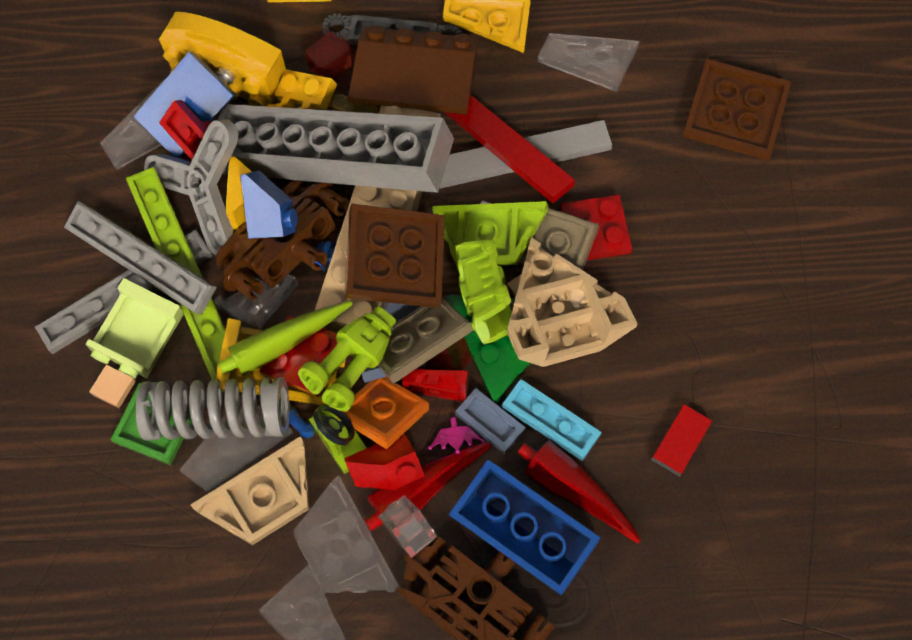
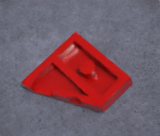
M416 368L403 377L402 384L404 388L412 393L464 402L468 395V371Z

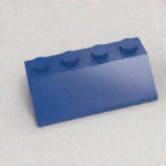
M490 460L486 461L449 514V516L561 596L600 541L598 535Z

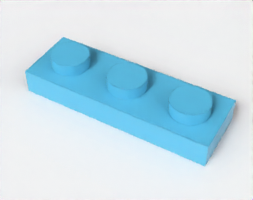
M522 379L519 380L502 404L503 409L581 461L585 459L601 435V431Z

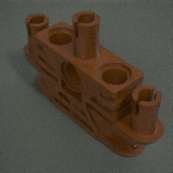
M291 181L281 191L292 200L293 209L297 212L296 232L284 237L248 238L247 224H243L218 250L216 255L217 266L223 270L222 282L224 288L227 291L238 290L249 300H256L257 296L250 291L253 290L260 296L263 292V284L253 279L252 275L270 288H274L301 261L315 271L321 270V266L316 264L315 261L325 266L327 254L315 247L336 227L328 210L337 216H342L344 213L338 207L347 212L349 200L334 192L331 183L316 182L307 187L304 181Z
M431 530L411 556L404 553L403 560L406 564L403 574V587H397L396 592L453 639L516 640L514 636L517 633V627L523 625L525 617H529L533 608L501 583L516 564L514 561L508 558L504 562L507 556L499 551L489 566L483 570L451 545L447 549L448 555H443L440 558V565H435L431 571H428L426 568L446 545V542L441 537L437 538L436 533ZM418 576L425 584L416 594L412 592V588ZM437 577L448 587H450L453 591H455V593L452 594L434 579ZM479 583H485L490 586L492 593L488 598L479 599L472 592L474 586ZM466 592L469 602L474 607L484 609L480 615L460 600ZM537 614L520 640H546L555 627L548 621L543 629L538 632L545 618ZM487 617L508 633L507 636L486 621Z

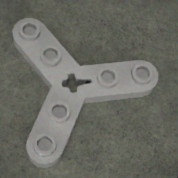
M227 119L215 120L210 123L192 162L166 154H155L148 156L144 165L145 170L155 167L164 188L190 196L207 247L214 255H217L218 250L234 234L217 186L238 142V131L235 125Z

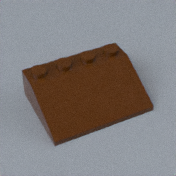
M377 25L363 27L358 41L348 102L467 114L477 68L478 38H473L466 34H458L456 36L444 35L436 31L427 33L414 32L407 28L398 30L384 29Z

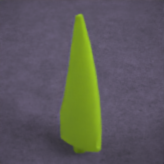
M351 300L327 306L254 334L228 347L232 356L217 364L223 375L238 367L242 376H245L272 362L318 332L353 306Z

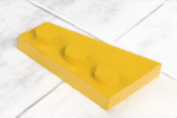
M445 0L443 21L524 53L531 0Z

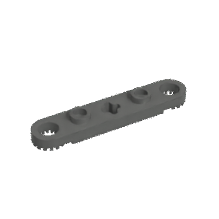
M333 13L332 16L328 15V18H325L322 23L323 34L327 41L358 46L363 27L373 25L381 26L384 29L398 30L407 28L414 32L427 33L436 31L444 35L454 36L463 34L461 29L459 30L454 25L444 26L431 22L362 15L346 16L340 13L338 15L336 13ZM333 25H342L344 27L340 33L336 32L337 34L335 32L332 33L331 30L329 31Z

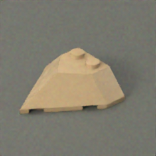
M531 237L507 328L508 337L519 360L545 367L602 351L637 327L638 323L623 296L615 291L612 294L597 284V279L557 253L553 256L540 247L541 243Z

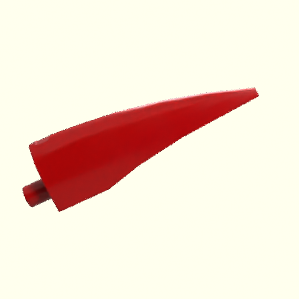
M548 440L538 452L526 443L522 445L517 453L529 462L524 471L525 474L548 492L590 513L638 544L641 541L633 526L609 495L558 445Z
M486 442L460 450L458 454L454 452L421 466L424 477L396 490L378 489L368 495L367 499L376 511V513L364 520L369 530L372 532L382 524H385L389 531L392 532L417 515L455 476L491 448L490 443Z

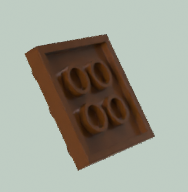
M706 59L682 137L769 161L791 81Z
M351 204L344 298L439 308L442 304L445 215Z

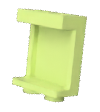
M123 278L117 288L121 293L94 340L88 339L85 345L92 351L90 356L104 364H108L111 360L121 365L118 369L119 371L136 379L138 374L148 378L184 313L179 305Z

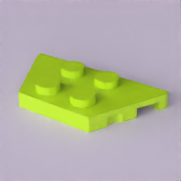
M546 201L432 207L434 214L445 215L444 239L448 243L455 263H457L455 245L470 241L492 239L498 253L496 258L497 265H518L530 244L531 237H534L549 210Z

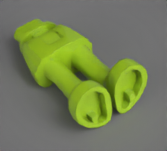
M377 306L371 313H365L364 316L344 326L337 333L336 341L338 344L321 363L310 361L299 369L298 375L302 383L311 393L319 394L335 371L350 355L353 361L322 395L323 402L339 411H348L355 401V394L351 390L355 382L367 367L375 368L381 362L392 334L391 328L396 324L395 318L383 308Z

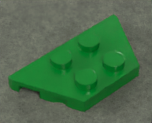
M462 295L445 296V300L471 324L472 316L467 314ZM511 298V303H510L511 311H512V309H513V305H514V301H515L514 298ZM475 330L462 338L490 399L497 404L512 384H515L526 367H529L532 363L518 359L508 335L487 344L482 343Z

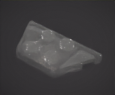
M340 476L335 477L293 532L323 593H340L341 591L366 593L367 590L395 592L396 588L399 587L396 579Z

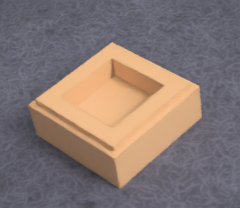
M106 365L89 392L93 396L120 408L136 381L134 378Z

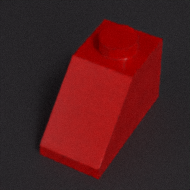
M405 433L388 449L375 444L344 458L356 487L396 490L425 476L416 452Z

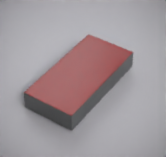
M684 404L651 460L680 477L712 420Z

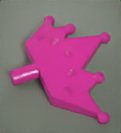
M453 417L450 418L451 428L440 429L431 446H428V450H432V447L438 444L441 445L442 449H445L446 444L449 443L458 454L464 441L469 446H472L473 439L481 441V443H485V439H481L469 426L457 427L456 418Z

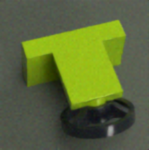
M322 404L315 410L314 416L308 420L342 472L346 474L349 470L344 458L367 447L356 433L352 422L344 412L336 410L327 404Z

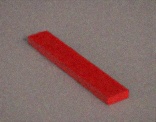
M472 95L467 114L444 112L550 202L554 203L574 187L575 179Z

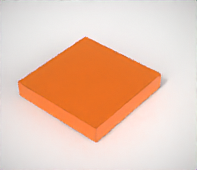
M387 377L368 382L355 394V401L348 411L342 412L350 419L355 430L388 449L429 410V402L396 382L392 384Z

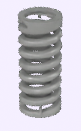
M284 377L274 378V383H272L270 378L262 379L260 385L262 415L258 423L256 418V384L252 378L245 379L242 387L244 419L241 424L238 418L240 405L239 385L237 380L228 379L224 392L227 416L224 425L221 420L223 406L222 386L219 380H210L207 387V409L209 416L207 426L204 422L206 407L205 387L201 380L192 381L189 395L186 383L183 380L176 381L172 388V397L170 386L166 381L143 382L139 387L136 398V421L139 434L143 440H158L162 436L168 440H174L180 435L185 439H194L197 435L203 439H208L215 434L220 438H228L232 433L238 438L246 437L249 433L255 437H263L264 435L274 437L286 436L290 415L289 392ZM148 393L150 395L151 402L147 401ZM281 394V407L279 411V397ZM148 406H152L151 422L148 415ZM189 407H190V415H191V419H192V422H191V425H190V426H188V424H187L188 408H189ZM171 408L175 422L173 427H171L169 423L171 416Z

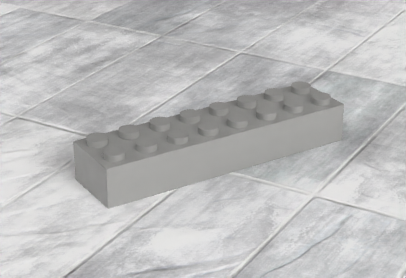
M227 104L218 120H230L238 131V142L231 157L239 159L252 172L260 171L267 178L438 193L454 141V137L445 120L440 117ZM229 161L222 174H228Z

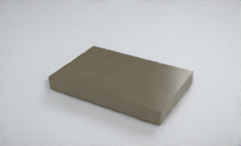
M443 297L439 308L420 306L396 322L391 328L392 334L387 349L377 367L394 384L472 332V326Z

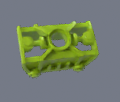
M494 240L470 241L455 245L456 266L460 273L459 286L467 314L472 316V328L476 331L483 344L495 342L508 335L507 328L512 311L510 308L511 298L507 286L504 285L506 278L502 267L497 265L496 258L498 253Z

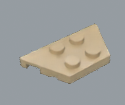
M301 436L190 505L197 513L249 544L254 545L309 510L305 444Z

